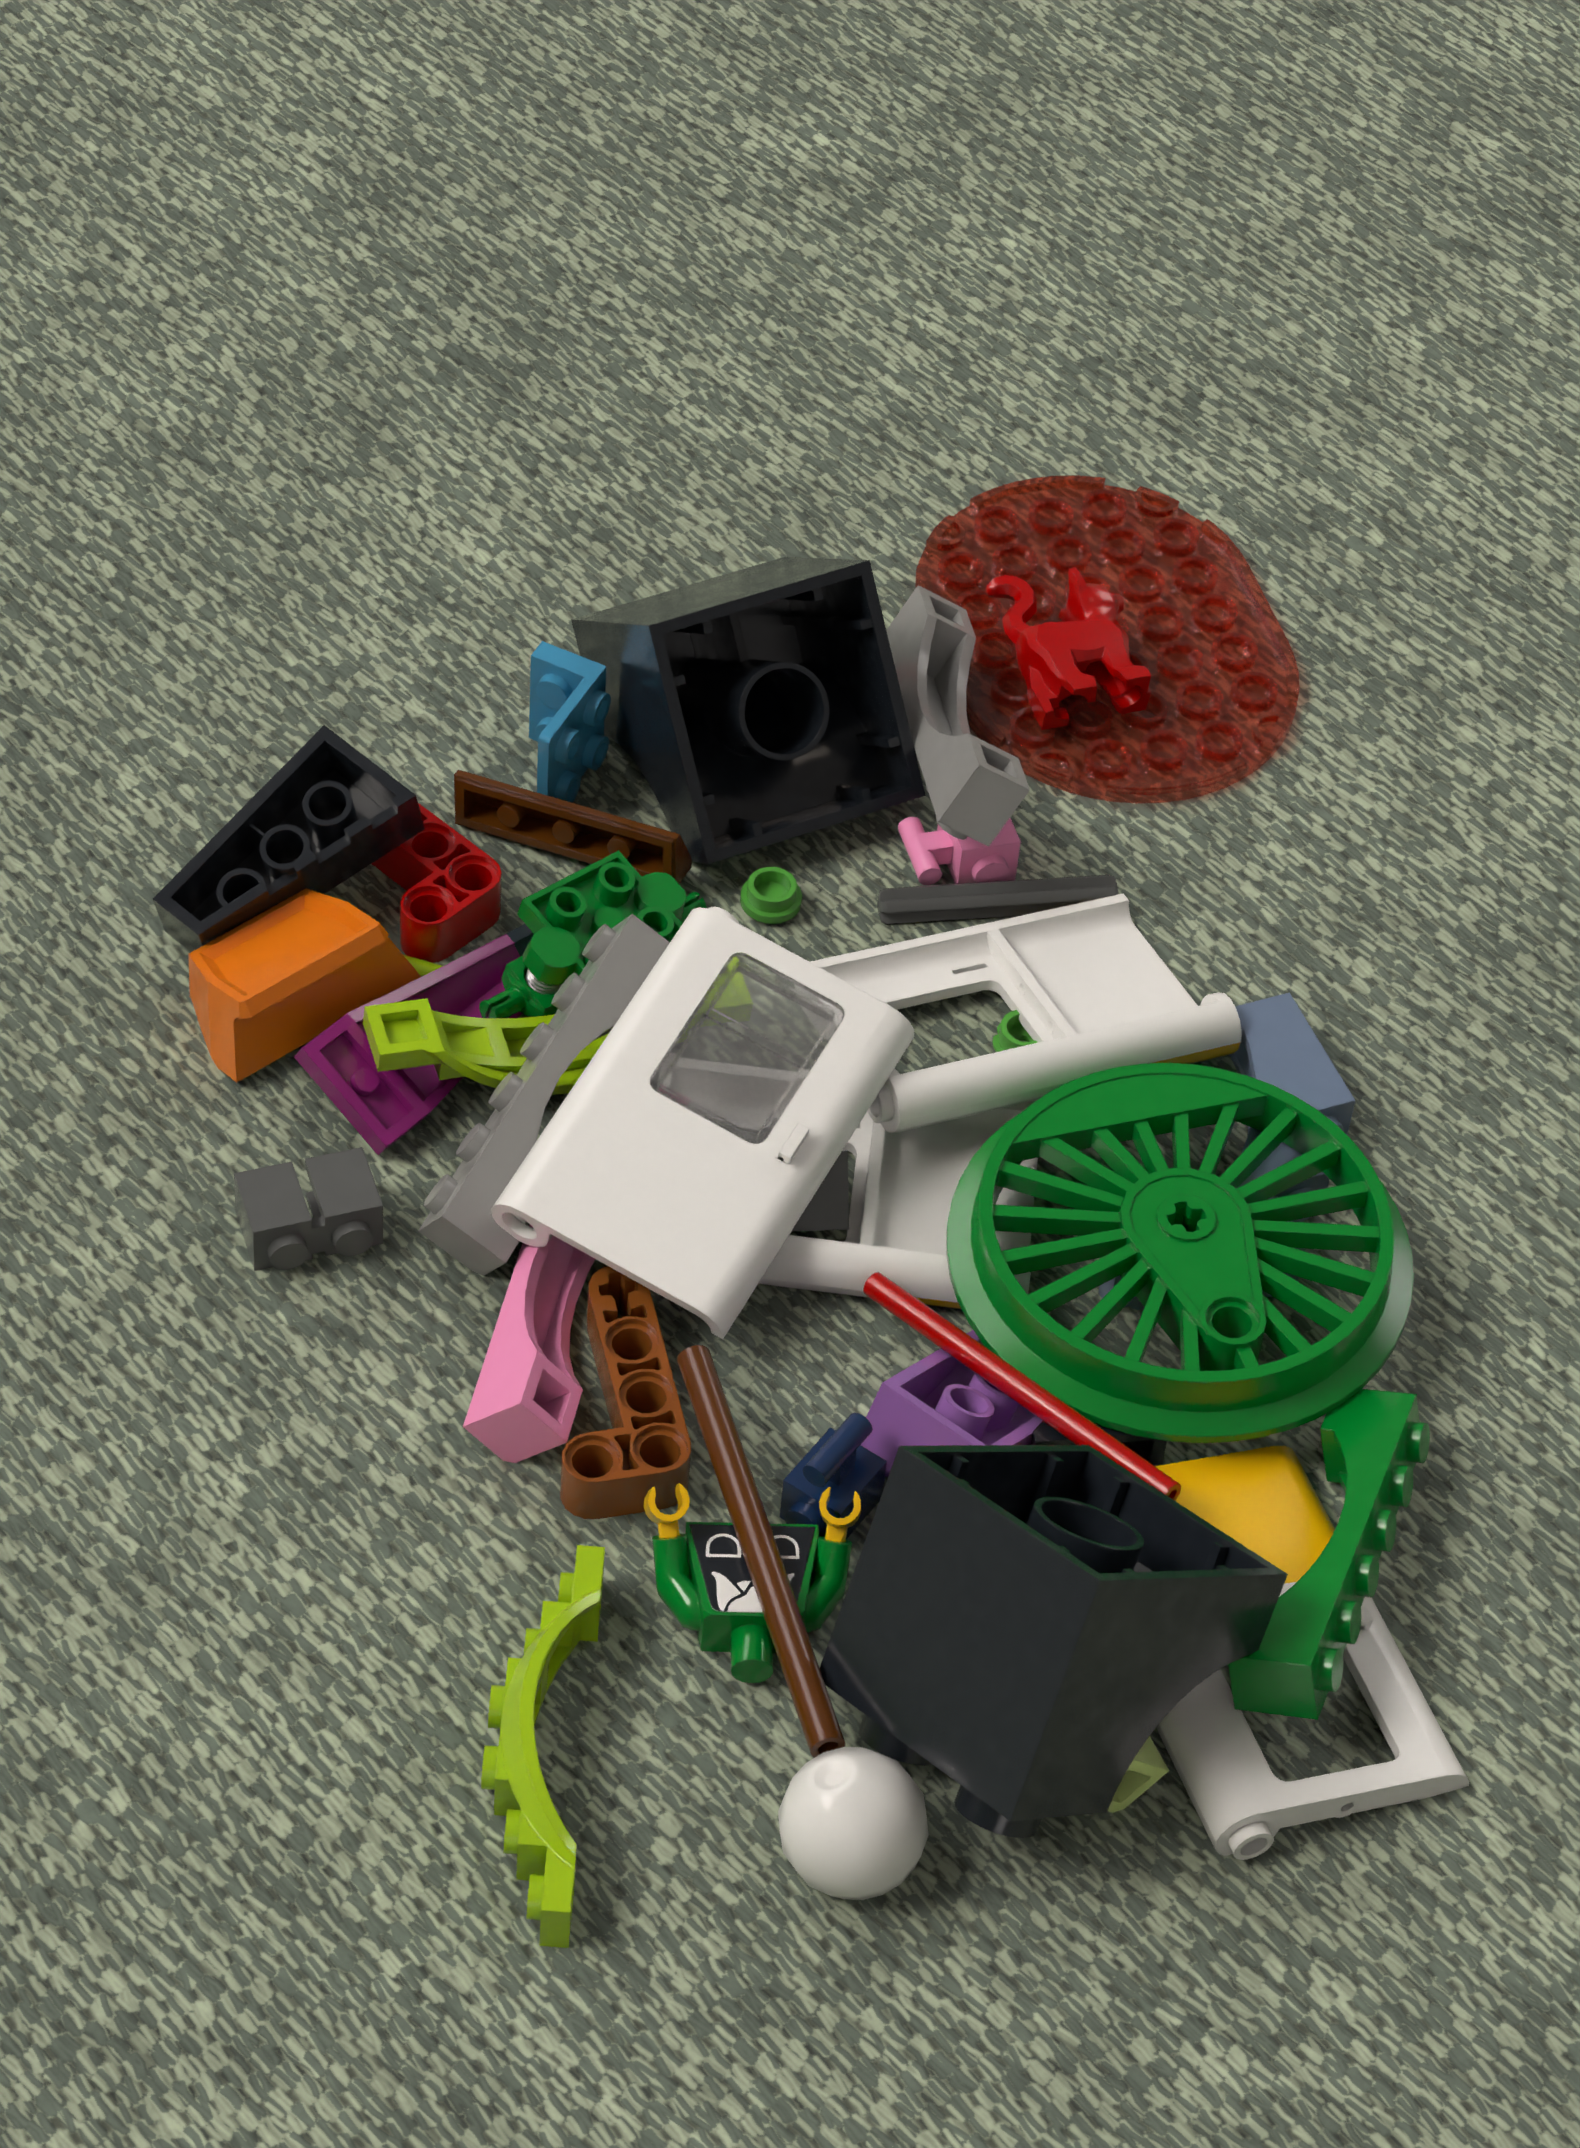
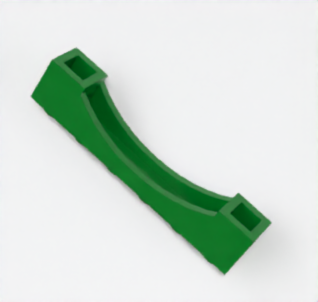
M1361 1389L1342 1405L1326 1413L1320 1428L1326 1479L1328 1482L1341 1484L1346 1494L1344 1506L1332 1537L1321 1555L1310 1569L1278 1598L1259 1650L1228 1664L1235 1710L1318 1720L1328 1692L1338 1691L1343 1674V1653L1347 1644H1355L1359 1637L1363 1600L1365 1597L1372 1598L1375 1595L1379 1579L1380 1556L1382 1551L1390 1552L1394 1545L1396 1514L1399 1507H1408L1413 1491V1470L1416 1463L1423 1464L1427 1459L1430 1430L1428 1423H1423L1419 1420L1417 1394Z

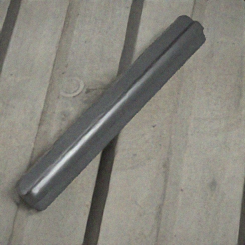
M1110 874L884 888L879 891L877 909L881 923L886 925L1016 917L1118 895L1119 892L1116 879Z

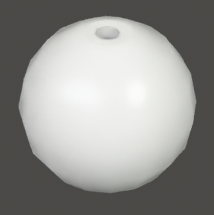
M842 1747L823 1752L805 1763L793 1776L778 1810L782 1850L785 1857L808 1886L841 1899L865 1900L883 1895L900 1885L914 1870L929 1836L923 1792L897 1760L863 1747Z

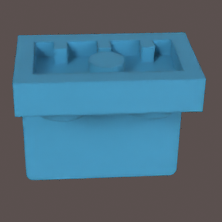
M544 641L532 653L530 665L529 738L538 742L537 793L573 803L580 788L581 777L588 768L595 771L601 766L609 747V738L604 736V719L611 702L610 694L606 693L607 666Z

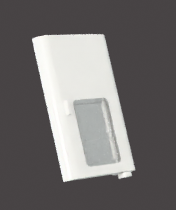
M719 907L692 909L491 1208L492 1217L506 1232L529 1246L544 1247L552 1236L559 1238L697 1315L708 1324L712 1334L724 1339L913 1040L914 1029L909 1020L892 1006L744 927L728 911Z

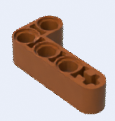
M606 1266L594 1273L589 1281L587 1332L612 1429L577 1435L566 1443L562 1451L560 1499L565 1509L583 1519H601L645 1512L644 1498L652 1487H655L656 1507L659 1510L666 1509L678 1504L675 1494L676 1485L678 1483L682 1484L687 1491L689 1485L691 1441L650 1289ZM618 1310L620 1312V1315L622 1316V1318L617 1319Z

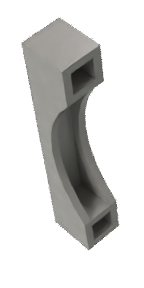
M918 585L886 630L916 757L920 764L926 783V790L929 793L939 826L955 838L964 840L970 837L984 845L990 846L1028 794L1030 788L1019 758L970 734L966 712V690L976 636L966 609Z
M633 914L613 928L606 924L602 925L589 940L582 952V955L589 959L581 974H571L558 989L551 1002L552 1005L558 1008L557 1012L548 1025L544 1022L540 1023L527 1038L520 1050V1054L527 1058L517 1075L510 1072L496 1087L488 1101V1104L494 1107L495 1110L485 1126L481 1123L476 1124L466 1135L456 1152V1155L463 1159L452 1177L448 1174L444 1175L433 1187L424 1202V1207L430 1210V1213L418 1232L478 1274L484 1276L505 1264L519 1243L517 1239L495 1222L491 1214V1208L536 1143L545 1107L559 1078L581 1050L592 1041L610 1033L670 943Z

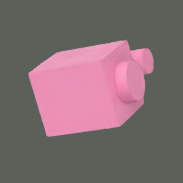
M907 817L898 825V831L917 878L922 885H932L938 882L942 877L939 865L947 864L955 884L1010 881L1016 878L1021 841L1011 818H1009L990 846L984 845L970 837L964 840L955 838L944 831L939 824L937 831L925 833L923 825L917 817Z

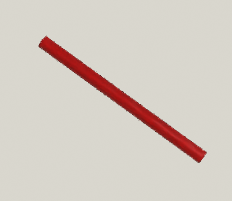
M880 1272L872 1274L867 1279L863 1288V1293L1076 1445L1091 1446L1176 1501L1181 1492V1485Z

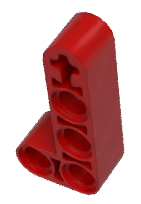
M418 803L425 829L373 862L372 865L407 890L400 902V944L402 951L407 956L435 963L450 957L491 928L499 920L501 913L502 873L500 865L492 857Z

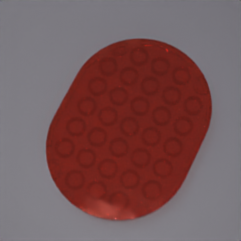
M1079 475L1037 477L1012 482L983 492L971 498L968 507L959 511L954 516L948 515L934 528L926 540V547L917 565L915 589L919 585L966 609L976 636L966 690L968 724L979 739L1019 758L1024 774L1060 790L1093 799L1136 804L1181 801L1204 796L1241 781L1266 763L1284 742L1295 717L1300 689L1298 667L1291 646L1240 550L1210 520L1206 519L1204 522H1201L1180 509V501L1140 486L1137 491L1105 485L1106 478ZM1076 567L1086 583L1103 585L1110 592L1123 596L1124 610L1118 616L1117 621L1129 636V657L1133 665L1146 666L1151 674L1149 684L1151 695L1146 710L1120 714L1112 705L1109 695L1097 683L1095 702L1087 703L1084 696L1073 694L1061 700L1059 705L1067 709L1070 718L1068 726L1041 730L1028 702L1027 685L1017 664L1016 649L1006 636L1002 623V618L1015 604V601L1007 598L988 597L986 585L996 577L1004 575L1017 576L1026 581L1037 596V612L1026 624L1036 626L1045 622H1062L1059 619V612L1061 609L1066 608L1069 593L1068 571L1069 568Z

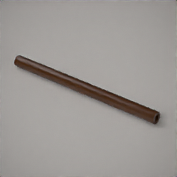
M703 1345L690 1346L680 1352L677 1362L812 1757L815 1758L823 1752L845 1747V1740L710 1350Z

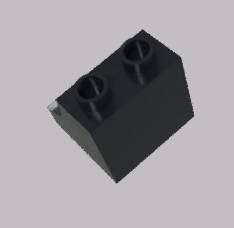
M782 557L571 619L580 656L607 666L606 693L610 694L611 702L604 719V736L620 745L639 767L660 804L671 832L681 835L693 862L703 864L715 863L926 796L870 560Z
M1089 1445L899 1446L822 1659L820 1671L828 1688L864 1713L859 1728V1736L868 1746L885 1756L903 1763L919 1766H936L960 1784L954 1804L966 1819L1000 1835L1028 1838L1037 1833L1042 1818L1107 1813L1115 1792L1138 1751L1177 1703L1216 1671L1259 1650L1288 1574Z

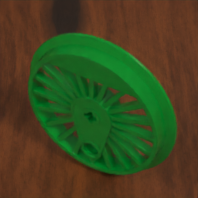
M1145 1063L1115 1067L1080 1077L1048 1092L1024 1111L1006 1122L986 1140L972 1157L958 1182L952 1198L946 1229L947 1263L957 1301L969 1325L986 1348L1091 1422L1131 1435L1163 1441L1220 1443L1255 1439L1291 1430L1325 1415L1358 1393L1380 1371L1399 1341L1412 1301L1414 1283L1413 1256L1406 1227L1392 1197L1358 1146L1334 1122L1298 1097L1253 1077L1202 1065ZM1235 1121L1262 1131L1220 1177L1215 1175ZM1216 1124L1199 1170L1190 1168L1189 1129ZM1172 1132L1174 1168H1168L1154 1137L1155 1135ZM1133 1140L1145 1169L1120 1142ZM1282 1142L1302 1154L1239 1187ZM1093 1148L1114 1171L1079 1150ZM1041 1157L1087 1185L1020 1164L1024 1160ZM1320 1172H1323L1336 1185L1334 1187L1269 1199ZM1004 1187L1074 1209L996 1205V1202ZM1353 1209L1360 1225L1287 1221ZM995 1231L1078 1236L1001 1251ZM1295 1248L1369 1252L1370 1271ZM1100 1258L1030 1294L1024 1291L1014 1276ZM1284 1273L1362 1296L1363 1299L1355 1310L1350 1313ZM1119 1275L1122 1277L1071 1331L1047 1314ZM1262 1290L1331 1333L1311 1345L1262 1294ZM1136 1296L1144 1306V1310L1125 1357L1092 1344L1091 1342ZM1157 1323L1181 1351V1370L1142 1363ZM1264 1333L1269 1336L1287 1357L1262 1365L1258 1364Z

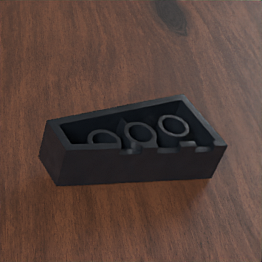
M323 725L153 898L165 932L192 952L305 888L322 894L327 893L425 829L417 797L400 782Z

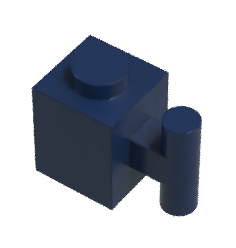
M851 1413L837 1430L830 1427L783 1480L780 1518L785 1520L786 1524L818 1525V1537L825 1536L827 1524L823 1521L819 1509V1500L822 1493L828 1487H831L827 1510L833 1517L845 1518L853 1511L854 1492L856 1491L861 1499V1514L857 1522L847 1529V1539L878 1504L884 1489L887 1461L861 1446L873 1430L870 1421L865 1416L859 1413Z

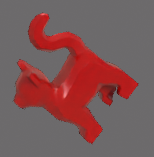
M1076 567L1069 568L1068 571L1069 593L1066 608L1061 609L1059 612V619L1062 622H1045L1036 626L1026 624L1037 612V596L1030 585L1017 576L1004 575L996 577L986 585L988 597L1007 598L1015 601V604L1002 618V623L1006 636L1016 649L1017 664L1027 685L1028 702L1041 730L1068 726L1070 718L1067 709L1060 707L1059 703L1061 700L1073 694L1084 696L1087 703L1095 702L1097 683L1109 695L1112 705L1120 714L1146 710L1151 695V690L1149 689L1151 674L1146 666L1133 665L1129 657V636L1117 621L1118 616L1124 610L1123 596L1110 592L1103 585L1086 583Z

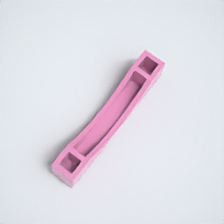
M552 1236L544 1247H534L522 1243L463 1424V1428L500 1459L507 1462L517 1463L567 1443L583 1392L581 1385L574 1376L570 1359V1329L577 1300L595 1258L555 1236Z

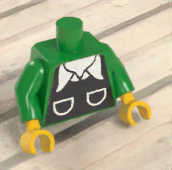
M678 1483L676 1485L675 1494L678 1501V1509L676 1513L669 1515L660 1512L656 1507L655 1487H652L644 1498V1510L647 1517L652 1522L658 1524L659 1535L652 1537L656 1588L659 1597L683 1628L697 1631L701 1651L731 1652V1674L736 1680L744 1683H760L769 1679L773 1674V1653H776L733 1524L722 1522H686L685 1534L679 1533L678 1520L686 1514L689 1508L690 1497L688 1491L682 1484ZM828 1487L822 1493L819 1500V1509L823 1521L827 1524L825 1536L818 1537V1525L770 1524L807 1633L817 1631L822 1627L845 1594L852 1542L846 1540L847 1529L857 1522L861 1514V1499L856 1491L854 1492L853 1511L845 1518L833 1517L827 1510L831 1487Z

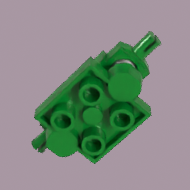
M619 850L522 899L517 915L534 935L528 943L523 956L506 964L501 978L505 991L488 1000L481 1001L479 1009L482 1018H508L518 1012L524 1013L527 1017L555 1014L558 1008L551 1004L554 995L571 974H581L589 959L582 955V952L589 940L602 925L606 924L613 928L633 914L671 942L692 909L699 907L707 908L704 899L698 900L700 894L697 892H691L686 896L685 890L672 875L667 873L653 872L641 876Z

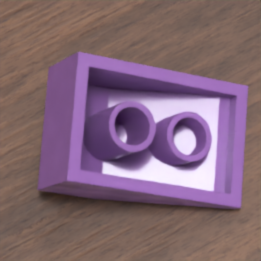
M974 1330L967 1333L983 1345ZM939 1349L882 1382L866 1416L873 1430L861 1446L887 1461L885 1476L888 1477L899 1446L1031 1445L1033 1431L1042 1420L947 1352Z

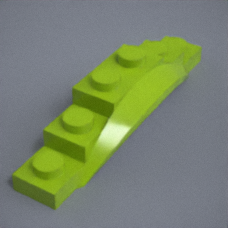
M736 959L730 960L673 1048L686 1047L687 1037L694 1029L750 1022L753 1004ZM428 998L365 1006L363 1026L378 1072L434 1065L439 1080L468 1077L483 1085L496 1088L510 1072L517 1075L527 1059L520 1054L523 1044L540 1023L544 1022L548 1025L555 1014L525 1018L458 1016L431 1010ZM608 1034L592 1041L579 1052L559 1078L552 1095L568 1094Z
M577 1545L574 1573L561 1572L558 1602L543 1601L540 1629L526 1628L523 1657H508L505 1686L491 1685L488 1728L500 1729L498 1746L485 1745L481 1789L494 1790V1815L506 1816L503 1853L517 1854L516 1880L529 1881L526 1919L540 1920L539 1946L569 1948L577 1844L565 1828L546 1788L538 1759L534 1727L550 1685L559 1668L580 1640L598 1642L605 1547Z

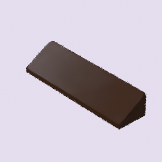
M457 770L454 774L455 824L589 864H593L619 850L641 876L653 872H663L672 875L678 883L683 880L692 868L691 855L681 835L678 833L462 770Z

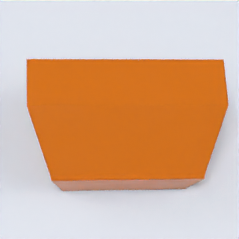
M307 888L188 954L190 998L210 1056L218 1069L236 1083L313 1040L348 1012L384 996L421 976L388 937L389 933L378 921L347 901Z

